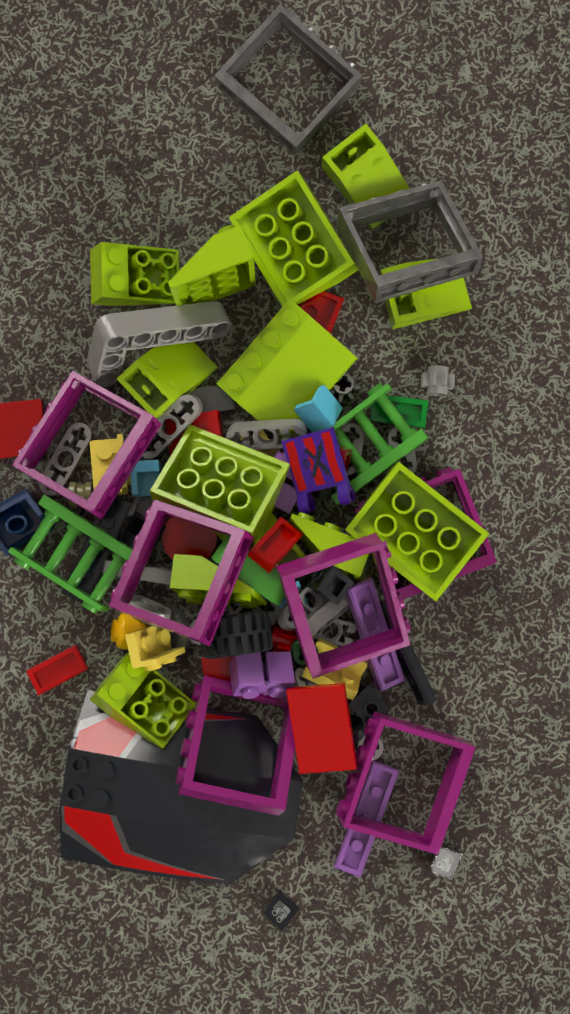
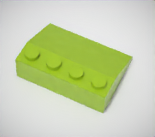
M298 170L229 217L235 227L242 225L254 261L282 307L289 299L298 305L337 285L358 271L349 250L305 178Z
M228 225L219 229L218 234L213 235L168 282L176 306L212 302L256 286L254 257L242 225L237 227Z
M289 299L217 382V385L258 421L292 418L301 420L294 411L296 405L312 400L319 386L325 385L330 391L358 358L293 300Z
M189 425L152 486L150 494L152 501L155 499L246 530L254 537L251 544L253 548L268 524L290 464Z
M400 462L395 463L345 529L356 539L376 533L381 541H386L391 552V557L387 558L389 565L393 566L397 572L435 602L490 534Z

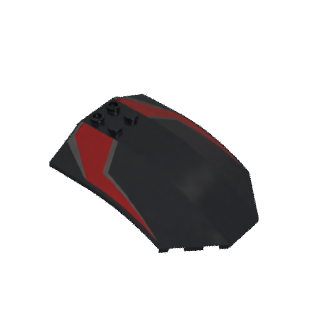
M87 691L69 745L60 800L61 858L153 876L231 884L295 837L303 779L293 767L286 810L279 816L179 795V785L175 783L178 767L183 768L185 759L184 756L180 755L184 738L188 739L190 728H186L187 718L166 746L161 749L106 714L89 700L95 691ZM206 709L193 781L270 798L279 745L270 736L257 715Z

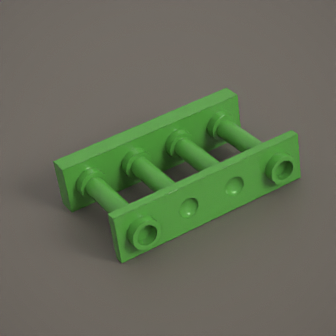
M379 383L367 393L370 397L335 422L333 426L338 444L341 447L353 449L351 461L358 469L356 471L358 476L350 481V484L355 494L429 439L423 429L418 431L415 428L411 429L386 396V394L393 390L388 383L384 386ZM378 402L402 435L401 439L403 442L396 448L386 443L364 413L365 410ZM353 419L357 421L380 452L378 455L381 459L373 465L370 462L366 463L341 429ZM335 486L334 490L336 493L331 497L337 505H341L338 501L337 486Z
M43 495L38 504L46 509L44 512L46 516L24 551L11 547L8 552L16 557L14 562L25 569H29L31 566L83 600L82 606L95 614L97 611L108 612L110 607L102 603L101 599L122 565L129 559L133 548L57 500ZM61 518L69 523L66 527L68 530L45 566L34 559L33 556L54 522H58ZM84 533L91 537L89 541L90 546L69 580H67L55 571L76 537ZM107 547L114 552L111 556L113 560L90 595L79 588L78 585L99 551H103Z

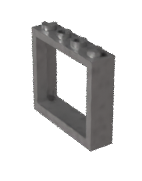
M280 4L214 77L215 85L293 154L297 155L360 86L362 75L355 69V64L352 62L347 63L340 57L339 51L333 45L325 44L315 29L310 26L307 28L300 22L295 12L291 13ZM280 27L285 29L347 83L300 135L233 78Z
M442 181L430 184L425 183L415 188L399 190L393 194L374 197L367 201L339 208L337 227L375 303L478 274L483 256ZM433 207L457 254L378 275L355 228Z

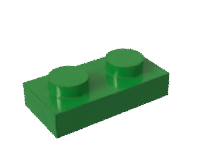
M386 395L411 428H425L428 400ZM378 402L371 406L370 421L372 423L394 425Z

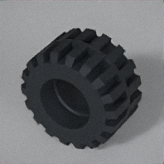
M261 610L222 616L211 645L207 646L200 643L202 657L216 659L263 652L273 647L269 612Z

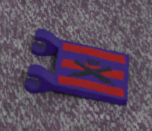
M334 427L281 441L287 463L290 464L289 469L297 493L299 512L308 514L316 509V503L310 492L337 486L338 501L341 505H346L356 500V494L347 476Z

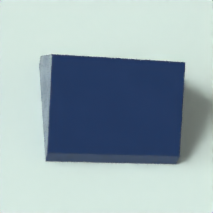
M24 489L0 503V549L5 556L10 554L8 551L11 547L20 549L27 545L46 516L42 506L38 504L39 501L34 492L28 489Z

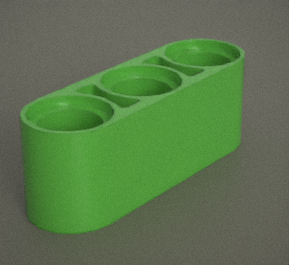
M230 536L225 537L211 557L218 564H220ZM247 556L238 578L279 607L285 598V594L277 570L274 568L271 573H268Z

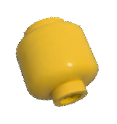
M122 613L117 619L112 621L111 642H115L118 649L128 650L125 634L149 625Z

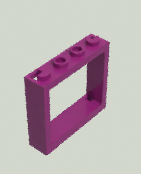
M72 371L66 382H62L60 391L55 399L46 407L45 414L39 424L33 427L30 438L24 447L18 451L19 455L12 466L102 520L162 424L152 414ZM84 391L138 420L88 500L35 470V467Z
M451 467L435 472L437 478L426 481L425 477L420 478L433 489L452 482L464 514L483 528L460 469L452 471ZM368 499L358 503L359 508L354 510L355 515ZM488 538L478 548L481 556L469 560L454 579L497 563ZM413 583L396 589V593L400 592L403 599L423 592Z
M154 499L152 506L146 511L145 522L141 532L134 539L132 553L123 565L122 576L118 586L111 593L109 606L131 617L210 646L254 537L241 528ZM167 515L230 536L193 628L130 605Z
M376 533L276 566L306 667L312 679L410 645L407 633H410L411 627L407 617H403L401 609L405 608L404 600L400 592L396 593L394 584L398 583L397 574L393 566H389L387 559L391 557V552L388 549L387 542L381 541ZM372 552L393 629L317 655L295 578Z
M204 676L199 684L195 683L194 692L191 700L196 702L194 711H189L186 728H190L188 739L184 738L180 755L184 756L185 759L183 768L178 767L175 784L179 785L178 794L279 816L286 810L295 752L287 695L281 698H272L270 695L263 696V693H259V696L256 698L245 699L285 708L270 798L193 781L209 693L214 692L245 699L242 696H233L230 681Z
M374 711L372 719L369 718L365 725L364 734L366 736L363 745H359L356 751L357 768L349 773L346 780V795L344 800L341 799L337 806L336 814L338 820L344 828L439 855L476 747L466 739ZM384 726L453 747L424 834L354 814Z

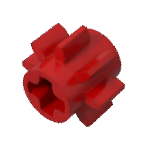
M271 625L273 647L270 651L291 652L293 642L298 639L294 630L286 631L280 626Z

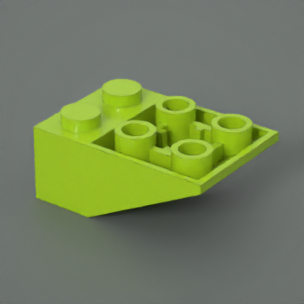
M364 124L322 157V170L350 204L393 194L399 190L410 189L384 145L367 124ZM385 220L368 224L371 230H374Z
M100 242L90 250L91 304L106 306L176 304L168 282L179 271V250Z
M436 259L407 262L380 270L379 275ZM464 278L384 300L392 330L472 309Z
M194 342L152 348L128 367L117 380L146 412L152 414L158 420L179 397L189 395L218 367Z
M299 512L298 516L292 514L289 521L293 527L303 534L300 539L313 554L356 539L352 535L349 536L341 533V528L334 524L325 523L323 526L315 523V518L305 513ZM369 553L334 566L352 581H357L361 577Z
M174 554L170 589L175 591L178 597L184 598L186 603L202 605L218 566L203 556ZM237 579L226 607H229L230 603H240V607L257 609V605H266L267 601L253 588Z
M129 652L120 659L89 698L90 701L111 718L130 728L161 749L166 746L187 718L189 711H192L195 707L194 701L156 670L145 671L144 667L132 668Z

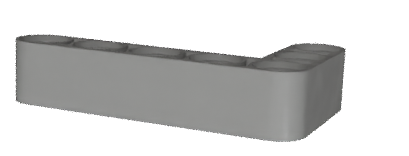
M218 301L106 314L95 323L87 356V365L94 382L106 388L118 381L117 378L120 376L126 351L222 338L230 333L232 324L222 303Z

